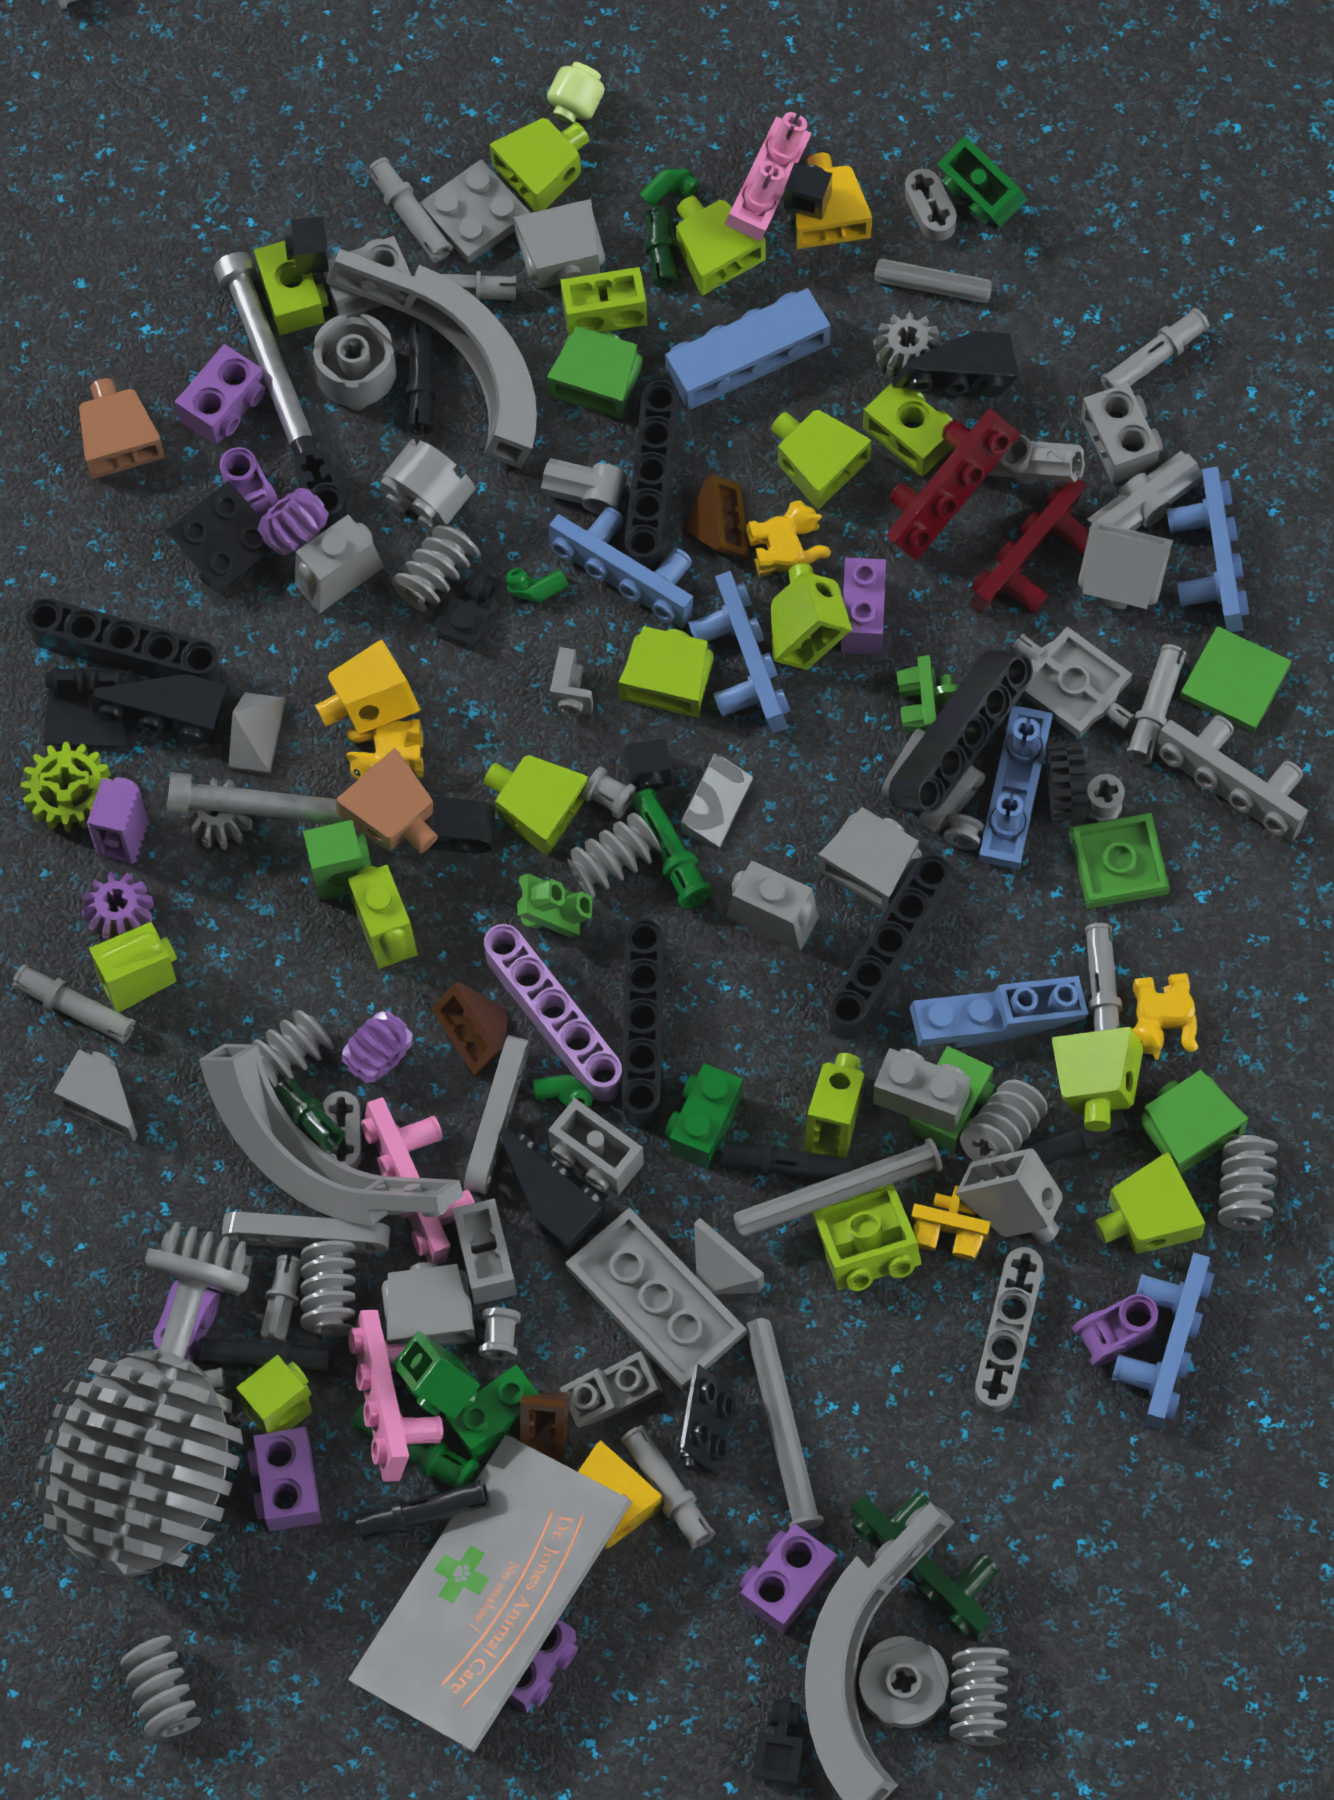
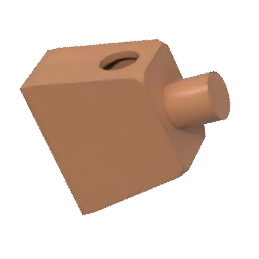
M103 378L93 382L90 389L94 399L79 405L84 456L91 480L165 458L159 434L135 390L127 389L117 392L114 381L110 378Z
M393 748L336 799V813L345 821L353 820L356 829L362 833L364 832L367 837L385 850H393L406 839L421 854L429 849L438 838V835L425 823L433 813V801L396 748Z

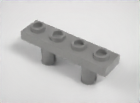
M1218 715L1215 716L1198 737L1171 719L1160 731L1154 753L1159 755L1166 764L1177 767L1194 778L1201 787L1212 790L1229 801L1232 807L1239 812L1247 813L1262 823L1272 834L1282 836L1289 842H1293L1301 832L1309 811L1288 797L1303 777L1302 770L1295 763L1284 761L1266 783L1219 752V749L1234 731L1233 725L1226 718Z

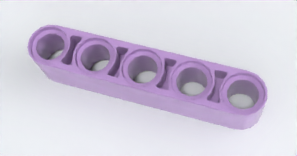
M498 924L492 927L484 938L486 961L490 969L574 1077L590 1090L593 1099L601 1102L615 1099L622 1090V1065L618 1057L520 932L507 924ZM501 944H509L514 947V950L506 955L494 952V949ZM528 975L539 979L533 986H523L518 983L522 977ZM550 1007H558L564 1011L557 1018H548L543 1015V1012ZM575 1039H584L589 1043L582 1050H573L568 1047V1044ZM599 1071H609L614 1075L610 1081L604 1083L593 1079V1076Z

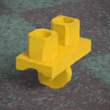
M955 1185L952 1197L938 1193L935 1195L933 1205L949 1209V1212L914 1203L911 1220L912 1224H914V1235L920 1249L936 1251L940 1231L956 1234L952 1252L953 1256L975 1261L982 1241H988L991 1222L958 1214L959 1212L971 1215L976 1214L956 1195L959 1186Z

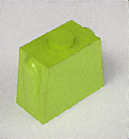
M643 626L641 633L635 636L625 669L618 682L619 699L699 718L702 699L714 660L713 652L708 649V641L690 637L687 633L677 629L663 631Z
M388 865L378 868L366 866L360 869L356 876L348 878L350 898L378 969L417 956L418 953L411 923Z
M152 922L89 948L98 979L114 1010L118 1013L177 982L171 963L177 960V956L168 938L160 939Z

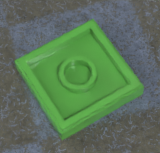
M1217 626L1184 685L1180 699L1216 716H1222L1231 723L1255 733L1285 678L1292 661Z
M1152 813L1069 828V836L1086 909L1169 894L1170 887Z

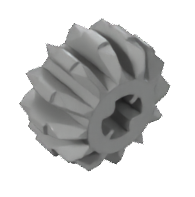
M911 311L908 312L906 319L903 320L893 314L890 318V324L881 323L878 328V336L874 339L873 349L877 353L876 362L878 366H887L889 377L900 372L909 360L942 346V343L938 340L939 330L937 326L928 327L929 320L926 315L916 321Z
M212 778L210 785L219 786L218 781ZM231 779L223 785L224 787L236 788L235 783ZM188 808L187 816H183L185 825L191 826L189 833L192 839L202 838L203 846L207 849L215 841H219L221 849L226 850L228 846L227 840L231 838L241 844L243 840L241 831H251L253 827L252 820L249 818L253 815Z

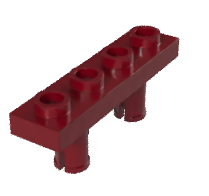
M990 408L972 430L957 420L947 423L943 428L942 438L955 449L954 452L919 494L905 483L897 485L892 490L890 501L903 514L885 536L917 561L1021 434Z
M1079 478L1076 483L1068 482L1066 486L1059 482L1044 500L1049 506L1041 515L1034 511L1020 528V531L1024 533L1016 544L1009 540L996 556L995 560L999 562L998 566L992 573L985 569L970 587L975 592L969 603L972 609L982 615L1000 593L1003 595L1005 592L1033 615L1040 609L1049 594L1021 573L1023 570L1022 566L1049 535L1052 537L1054 534L1076 550L1082 557L1084 556L1089 529L1070 515L1072 507L1078 502L1087 486Z

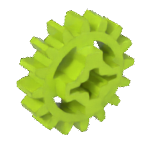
M64 742L62 751L56 752L55 748L49 745L47 746V757L43 758L35 754L33 758L36 767L24 768L26 779L29 780L21 782L22 792L24 795H27L23 798L27 810L33 809L32 814L35 821L40 822L46 818V823L50 830H53L58 822L63 823L66 832H70L74 822H78L83 829L87 828L85 818L90 815L101 779H108L111 775L107 764H101L100 754L97 751L88 756L86 746L82 743L76 751H71L69 742ZM76 766H80L87 771H80ZM54 802L58 808L52 807L47 803Z

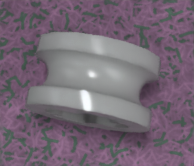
M955 814L949 816L947 825L950 829L944 832L943 839L948 844L960 849L975 850L979 848L981 839L978 836L983 834L984 824L978 819L967 815Z

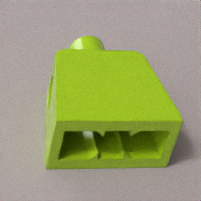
M541 118L491 143L492 166L534 212L545 210L579 177L581 161L577 150L589 142V137L585 129L577 122L560 132L549 119Z
M689 196L677 206V212L683 221L679 222L676 226V242L699 292L703 296L766 260V239L763 237L760 242L724 225L732 209V206L725 200H718L704 208L696 196Z
M821 410L813 411L801 423L789 413L784 412L774 421L771 427V431L783 440L778 446L779 466L818 510L871 459V440Z
M802 563L796 564L789 569L790 584L771 603L772 656L775 662L808 670L844 638L852 628L838 583L833 579L814 574L811 565Z
M527 755L523 757L514 772L498 763H494L489 768L483 783L499 792L495 801L497 816L539 851L548 856L585 800L582 798V793L588 782V777Z
M1131 1027L1052 1037L1063 1100L1074 1114H1084V1127L1087 1130L1094 1132L1108 1130L1110 1128V1111L1129 1109L1134 1104L1143 1055L1142 1042Z
M840 1053L836 1057L835 1064L824 1063L822 1065L807 1114L804 1152L847 1158L862 1102L865 1073L860 1070L861 1060L857 1056L850 1053Z
M1169 1152L1161 1155L1113 1187L1109 1197V1204L1113 1212L1094 1220L1096 1231L1104 1244L1125 1235L1132 1250L1137 1254L1202 1237L1205 1227V1221Z

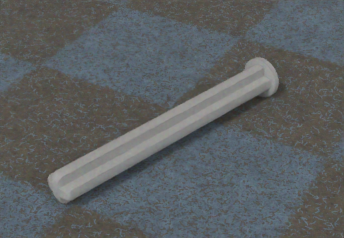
M928 1138L925 1139V1144L741 1210L733 1215L736 1229L741 1236L745 1237L934 1168L937 1172L941 1171L942 1162L934 1141Z
M758 1318L746 1324L747 1336L792 1517L789 1528L795 1523L806 1531L822 1525L824 1518L817 1513L772 1325L768 1319Z

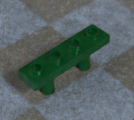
M917 1491L890 1517L885 1515L863 1495L852 1506L851 1519L854 1521L852 1528L868 1544L874 1540L881 1547L887 1541L897 1539L907 1528L905 1523L914 1511L920 1507L926 1508L929 1503H933L923 1493ZM980 1553L955 1579L949 1578L926 1554L907 1573L918 1583L915 1586L918 1594L932 1606L938 1603L949 1614L946 1618L949 1624L961 1636L966 1637L970 1634L978 1642L990 1630L992 1619L973 1599L999 1573L998 1567L987 1555Z

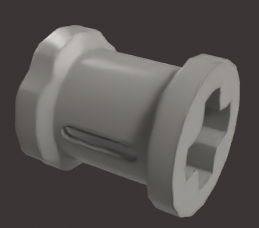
M600 766L588 780L583 790L582 798L587 802L591 800L596 801L611 810L613 817L620 819L630 807V800L636 794L637 787L632 784L624 785L607 775V770Z
M1101 774L1094 777L1087 788L1088 818L1095 822L1117 819L1122 812V801L1125 796L1122 782L1116 776L1110 774Z
M498 1307L487 1308L482 1311V1320L486 1322L484 1344L479 1346L478 1353L480 1356L495 1361L514 1360L517 1358L518 1350L514 1347L515 1326L520 1323L521 1314L518 1311Z

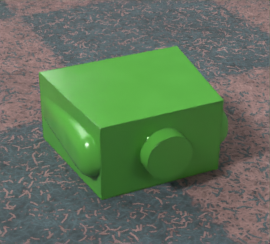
M576 326L573 333L567 337L558 359L547 376L548 396L624 420L629 397L643 365V359L638 353L637 344L621 340L611 332L602 331L599 333Z
M1199 1070L1181 1083L1174 1080L1162 1087L1156 1094L1157 1099L1145 1106L1144 1113L1140 1117V1124L1159 1149L1161 1155L1169 1152L1180 1175L1223 1148L1227 1144L1226 1139L1229 1137L1244 1134L1249 1119L1222 1092L1215 1081L1202 1070Z

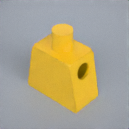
M821 152L811 155L807 159L808 165H816L827 172L833 173L832 195L822 220L796 213L797 249L871 238V212L853 169L847 165L833 167L828 153Z
M382 639L331 671L328 679L335 691V695L315 705L326 727L348 716L357 733L362 734L421 710L407 679Z
M601 1440L595 1445L578 1471L611 1490L626 1495L632 1501L604 1546L605 1549L612 1547L663 1507L662 1495Z

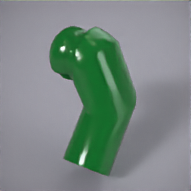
M664 169L655 176L639 195L651 207H654L668 192L680 191L684 197L692 196L698 190L699 182L693 177V172L687 169Z
M514 568L507 573L505 579L507 590L513 597L534 603L542 602L569 587L567 579L560 569L538 580L528 577L522 568Z
M572 1075L533 1079L535 1100L557 1098L566 1107L574 1098L588 1108L593 1103V1096L590 1090Z

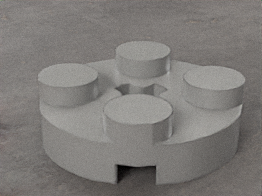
M907 1636L888 1638L874 1646L863 1662L859 1676V1692L864 1706L882 1725L890 1728H914L930 1721L944 1706L949 1685L948 1670L938 1651L930 1645L927 1646L923 1642L915 1641V1638ZM903 1671L906 1677H915L916 1683L911 1685V1692L903 1693L901 1689L894 1690L891 1684L896 1681L897 1672Z

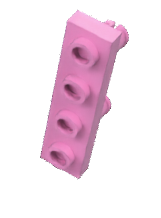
M793 112L786 113L782 119L776 116L724 224L760 242L784 193L794 162H799L812 134L806 131L807 121L801 115L797 124H792L797 115Z
M383 1097L367 1102L365 1116L361 1120V1127L366 1141L369 1144L375 1143L380 1154L378 1166L382 1176L420 1178L409 1152L442 1140L441 1127L436 1117L430 1116L400 1128L395 1124ZM468 1189L462 1191L463 1196L448 1206L447 1212L439 1216L425 1217L422 1215V1212L400 1214L403 1219L408 1217L414 1231L411 1232V1237L418 1255H425L427 1261L436 1264V1266L447 1262L451 1245L442 1226L455 1222L452 1208L475 1203Z
M361 1310L355 1328H350L348 1344L350 1353L356 1354L358 1361L356 1369L357 1388L359 1391L364 1390L366 1399L364 1404V1422L366 1427L372 1428L374 1437L371 1445L372 1460L375 1465L379 1464L383 1482L400 1481L409 1458L407 1445L422 1443L440 1444V1439L443 1437V1424L440 1416L414 1418L403 1417L400 1414L391 1372L397 1371L392 1364L407 1344H387L384 1341L378 1310Z

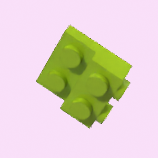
M893 1183L811 1212L825 1249L826 1259L839 1290L849 1287L850 1290L861 1291L868 1288L874 1279L891 1275L893 1278H904L913 1272L914 1267L921 1265L918 1242Z

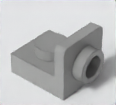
M559 647L550 688L551 708L557 709L562 714L568 716H579L581 713L591 715L593 695L590 690L580 689L583 666L577 665L576 649Z

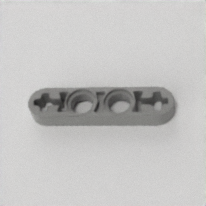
M508 1035L505 1040L464 1180L465 1190L468 1189L469 1191L484 1195L488 1192L501 1150L499 1133L508 1126L530 1048V1041L527 1039Z
M229 1212L224 1214L221 1238L223 1239L224 1236H228L229 1241L234 1244L244 1241L246 1245L304 1249L311 1244L322 1241L342 1240L355 1244L356 1250L353 1253L380 1254L387 1252L389 1249L391 1228L379 1222L371 1226L334 1218Z
M1028 1247L1014 1249L1008 1254L1001 1275L975 1384L977 1404L988 1412L1005 1410L1011 1404L1015 1393L1043 1274L1041 1256L1035 1250ZM1021 1260H1027L1030 1262L1029 1268L1035 1272H1028L1026 1274L1023 1289L1015 1288L1018 1269L1012 1267V1265L1019 1266ZM1009 1299H1018L1025 1305L1026 1313L1020 1319H1009L1001 1310L1003 1303ZM1007 1339L1016 1346L1017 1353L1012 1359L1000 1360L992 1352L993 1344L998 1340ZM988 1365L993 1369H986V1366ZM996 1369L1003 1371L1000 1390L1007 1393L999 1394L997 1400H991L988 1398V1391L982 1388L992 1385ZM1007 1371H1013V1374L1010 1375Z

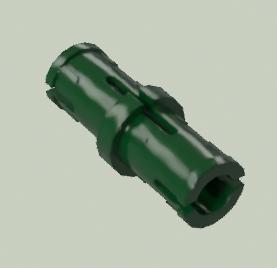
M664 206L652 207L653 216L650 209L645 211L648 241L645 243L646 254L650 255L653 285L658 288H669L671 284L676 285L678 282L674 255L677 252V242L672 238L670 210Z
M285 1079V1083L291 1089L290 1091L280 1082L274 1092L280 1103L292 1115L294 1124L300 1130H306L323 1150L330 1151L333 1149V1146L327 1141L328 1138L337 1147L344 1138V1131L325 1113L324 1105L318 1099L310 1098L295 1079Z

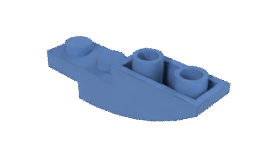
M1079 976L998 985L994 992L915 1000L910 1006L918 1046L954 1043L955 1048L988 1044L1047 1031L1085 1019L1088 1016Z

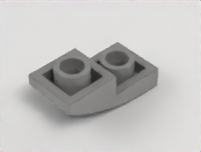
M639 1351L605 1370L596 1368L560 1387L561 1392L572 1391L570 1413L576 1426L579 1428L618 1414L663 1392L649 1358L643 1351Z

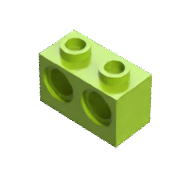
M640 267L560 280L568 336L573 333L576 326L600 333L602 331L609 332L648 325L647 303Z

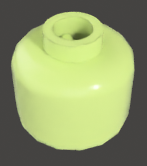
M573 62L572 66L561 67L547 93L548 102L555 108L553 114L570 124H574L576 119H591L605 90L604 85L600 81L601 75L591 67L579 62Z

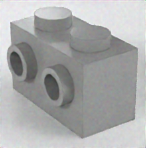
M889 1048L874 1084L873 1104L954 1133L969 1096L971 1077L966 1076L964 1071L954 1065L941 1064L938 1066L924 1061V1057L915 1051L901 1049L899 1052Z
M576 1098L572 1100L548 1130L552 1155L563 1165L571 1168L574 1164L585 1172L586 1180L601 1192H605L608 1189L616 1196H619L644 1165L643 1147Z

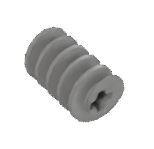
M446 524V526L437 525L432 530V537H427L422 542V549H417L412 554V561H407L402 566V573H397L392 578V585L398 595L409 605L426 613L425 601L433 605L440 603V598L434 592L435 589L443 593L450 591V586L444 578L447 577L452 581L460 579V574L454 566L457 565L465 570L469 568L470 562L464 554L466 553L476 558L479 556L480 551L470 538L458 528Z
M632 813L627 816L628 826L621 821L613 824L614 835L608 830L600 832V843L592 838L585 841L586 852L579 847L571 850L572 861L568 859L571 872L583 891L591 895L592 899L596 897L594 883L597 882L607 890L610 888L607 877L609 874L622 881L624 876L621 867L625 865L633 873H636L638 871L636 858L640 857L647 864L652 863L650 854L652 848L658 853H662L652 830L638 814Z
M296 1010L293 1014L295 1025L285 1019L280 1022L279 1026L282 1035L272 1029L266 1032L268 1045L259 1039H255L252 1042V1045H258L265 1072L274 1089L279 1084L278 1074L294 1079L291 1065L295 1064L304 1071L308 1069L305 1055L309 1054L317 1061L321 1060L319 1045L322 1044L331 1051L335 1050L331 1039L313 1016L307 1015L302 1010Z
M1016 1079L1005 1081L999 1085L996 1093L988 1099L987 1104L980 1109L979 1114L971 1120L970 1125L963 1130L960 1137L962 1148L973 1161L1015 1152L1021 1147L1022 1142L1030 1136L1031 1130L1038 1126L1040 1119L1047 1114V1101L1037 1089L1023 1081Z
M1254 1135L1232 1136L1226 1139L1227 1144L1223 1146L1222 1155L1226 1160L1222 1162L1221 1166L1224 1177L1221 1178L1220 1188L1223 1193L1220 1194L1219 1205L1223 1209L1218 1213V1221L1221 1225L1228 1228L1258 1231L1265 1227L1260 1218H1268L1273 1215V1209L1262 1205L1261 1202L1274 1199V1192L1263 1188V1186L1274 1184L1276 1177L1273 1174L1264 1172V1169L1276 1167L1277 1160L1266 1156L1265 1153L1277 1151L1278 1144L1275 1141Z
M176 1221L169 1232L165 1234L159 1248L162 1251L210 1263L247 1277L250 1275L252 1255H246V1242L240 1241L236 1249L232 1251L230 1250L229 1237L224 1236L219 1245L215 1246L213 1245V1232L211 1231L206 1233L202 1241H198L197 1227L192 1226L187 1234L182 1236L181 1222ZM231 1293L233 1296H240V1294Z
M342 1240L322 1241L311 1244L301 1251L302 1261L306 1263L301 1268V1276L305 1279L301 1284V1293L305 1297L300 1302V1306L305 1314L300 1318V1324L304 1330L322 1336L344 1337L349 1335L350 1328H355L354 1326L343 1324V1320L355 1317V1310L343 1307L344 1303L356 1300L355 1293L343 1290V1287L356 1283L354 1276L343 1274L344 1270L356 1267L355 1260L344 1257V1254L356 1250V1246L352 1242Z
M167 1635L155 1637L139 1644L129 1651L120 1662L123 1671L130 1672L126 1681L129 1687L136 1689L132 1697L136 1704L142 1705L138 1714L141 1720L149 1721L145 1725L144 1730L146 1735L152 1738L170 1737L193 1729L202 1721L200 1717L187 1718L186 1716L188 1712L196 1707V1703L194 1700H180V1697L186 1694L190 1687L188 1684L175 1685L174 1683L176 1679L184 1674L182 1668L169 1669L168 1664L178 1658L176 1651H162V1648L172 1641L171 1637Z
M972 1647L953 1655L952 1664L959 1669L952 1673L951 1682L958 1686V1688L951 1691V1700L958 1704L950 1711V1718L958 1722L950 1727L949 1735L953 1739L977 1746H994L1006 1742L1005 1739L994 1736L993 1733L996 1730L1006 1728L1007 1722L994 1718V1713L1007 1710V1704L995 1700V1695L1007 1693L1008 1686L995 1682V1678L1008 1675V1668L996 1665V1660L1008 1657L1009 1651L995 1647Z

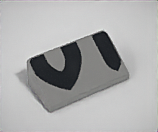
M714 753L681 821V834L720 850L753 781V777L724 757Z

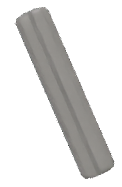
M879 259L875 269V280L880 283L987 303L992 292V281L989 279L887 259Z

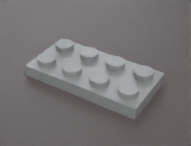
M630 1207L565 1263L566 1269L682 1391L691 1384L694 1363H698L707 1370L747 1334V1329Z

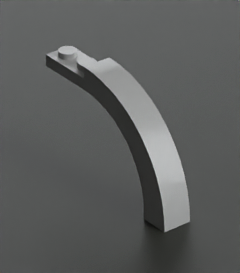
M339 249L330 268L326 283L414 316L447 338L472 367L485 396L489 427L484 456L522 469L533 448L537 419L536 400L531 376L524 358L501 322L475 296L457 283L433 270L419 265L414 276H411L395 267H387L368 260L358 253H350Z
M223 1044L199 1059L211 1098L235 1141L249 1159L270 1180L310 1208L339 1220L372 1226L388 1214L400 1215L407 1212H422V1215L425 1217L439 1216L447 1212L448 1206L463 1196L460 1180L374 1175L347 1166L324 1152L294 1124L281 1105L265 1072L258 1045Z
M931 1503L926 1508H918L909 1516L905 1523L907 1528L896 1540L891 1539L879 1548L875 1554L876 1561L873 1564L858 1556L855 1557L829 1593L813 1631L805 1677L808 1723L818 1758L828 1779L842 1800H885L898 1786L876 1758L865 1736L856 1699L857 1663L866 1630L882 1601L955 1523L943 1509Z

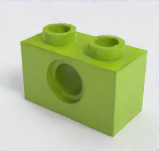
M285 241L254 249L259 276L279 336L325 323L323 307L329 306L324 285L323 283L315 284L312 276L314 273L297 275L295 259L287 260ZM290 283H300L299 286L294 288L286 287Z
M891 383L864 408L863 429L921 477L929 472L953 448L942 438L943 428L953 419L943 410L936 411L925 402L921 392L893 388ZM908 422H916L921 426L917 428H908L904 424Z
M279 1355L275 1356L236 1387L245 1413L262 1434L292 1429L313 1412L309 1401L312 1392L306 1385L309 1382L293 1361L286 1365Z

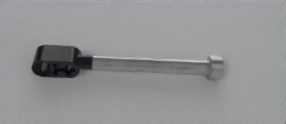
M246 252L228 254L216 262L214 272L220 288L231 292L258 364L263 370L265 382L296 459L294 467L298 488L309 489L314 496L317 495L324 505L336 506L333 510L328 511L329 515L326 525L319 530L324 532L347 516L343 491L329 456L324 451L317 449L253 285V282L258 277V273L252 257ZM312 473H317V476L321 478L320 484L315 486Z
M171 772L166 814L187 816L188 808L328 824L345 821L336 813V799L191 783L192 774ZM430 796L433 801V813L425 823L438 835V838L429 849L471 854H483L493 849L496 808L492 804L483 801Z

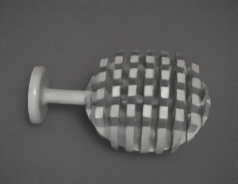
M148 1248L145 1256L146 1265L157 1272L177 1278L179 1281L160 1348L126 1354L131 1357L122 1359L115 1364L95 1358L88 1370L97 1374L91 1382L85 1383L71 1380L62 1392L76 1396L77 1399L69 1407L62 1404L56 1405L53 1417L63 1420L59 1432L48 1429L45 1443L54 1446L52 1458L40 1456L37 1469L50 1473V1486L34 1482L36 1497L51 1501L55 1516L44 1513V1527L62 1532L65 1540L72 1548L67 1549L82 1563L94 1570L115 1576L132 1577L152 1573L145 1570L158 1567L165 1562L182 1567L189 1555L180 1551L191 1542L206 1546L216 1534L203 1531L201 1528L208 1519L221 1522L225 1509L215 1505L220 1494L229 1496L233 1483L224 1480L226 1469L237 1470L240 1458L228 1453V1441L243 1444L241 1429L226 1424L223 1413L232 1414V1400L215 1393L213 1386L205 1378L210 1377L196 1364L184 1357L205 1290L212 1288L228 1293L241 1294L246 1291L250 1278L210 1263Z

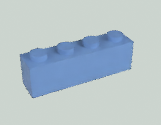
M808 288L798 293L790 292L780 297L776 303L770 306L748 311L741 319L729 325H718L710 329L701 338L692 342L685 341L677 344L670 352L665 354L666 374L689 411L830 345L831 325Z

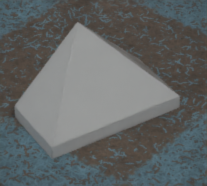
M248 692L243 694L232 713L229 770L270 776L286 704L285 698Z
M699 1218L694 1223L696 1277L713 1295L759 1293L764 1288V1273Z

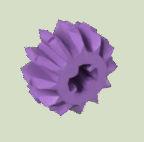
M300 488L296 489L293 493H288L283 499L278 500L273 507L268 509V513L261 517L257 530L263 536L262 539L269 548H273L277 554L289 555L319 534V530L326 525L329 513L317 495L314 496L309 489Z
M110 872L108 875L109 882L106 884L94 879L92 885L95 892L84 893L83 900L87 907L82 910L83 918L85 921L90 922L88 925L90 932L94 936L102 933L104 941L153 920L151 912L148 911L154 906L152 896L146 895L147 887L142 881L134 883L132 875L128 872L120 881H117L115 874ZM117 905H125V908L121 909L120 906L117 907ZM114 907L116 910H119V911H118V912H111V909Z
M382 1011L376 1013L373 1018L367 1019L365 1024L358 1028L357 1032L349 1038V1043L343 1048L342 1061L348 1066V1070L354 1076L360 1077L365 1083L379 1081L382 1076L387 1075L393 1067L397 1066L401 1058L406 1055V1051L412 1045L413 1033L398 1016L395 1017L391 1012Z

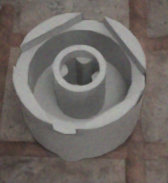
M347 314L330 319L317 332L313 348L314 365L318 384L329 399L340 405L347 406L350 410L359 411L366 408L367 405L379 401L390 391L397 377L394 348L388 329L379 320L364 314H360V317H347Z
M414 439L409 441L381 476L380 485L389 493L385 498L388 503L402 513L409 509L420 516L417 521L430 533H432V530L437 525L446 526V524H449L475 491L473 482L466 474L461 480L456 475L453 469L457 465L450 458L421 440L416 445Z

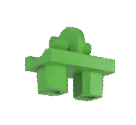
M930 655L917 657V667L897 671L901 698L921 695L922 704L901 707L902 725L905 733H914L918 728L926 732L939 715V706L944 708L960 686L953 684V678L950 674L940 676L941 686H936L935 670L931 667Z
M529 873L519 876V884L523 895L517 903V916H520L524 925L532 929H538L543 926L570 938L580 935V922L589 920L592 917L591 895L582 891L577 893L564 889L561 882L554 879L545 881Z

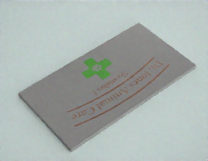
M508 1435L504 1436L477 1480L482 1479L484 1485L486 1484L490 1497V1507L480 1508L452 1517L348 1679L354 1687L365 1690L458 1743L463 1749L470 1750L473 1753L632 1503L626 1495L611 1490L517 1441L515 1437Z

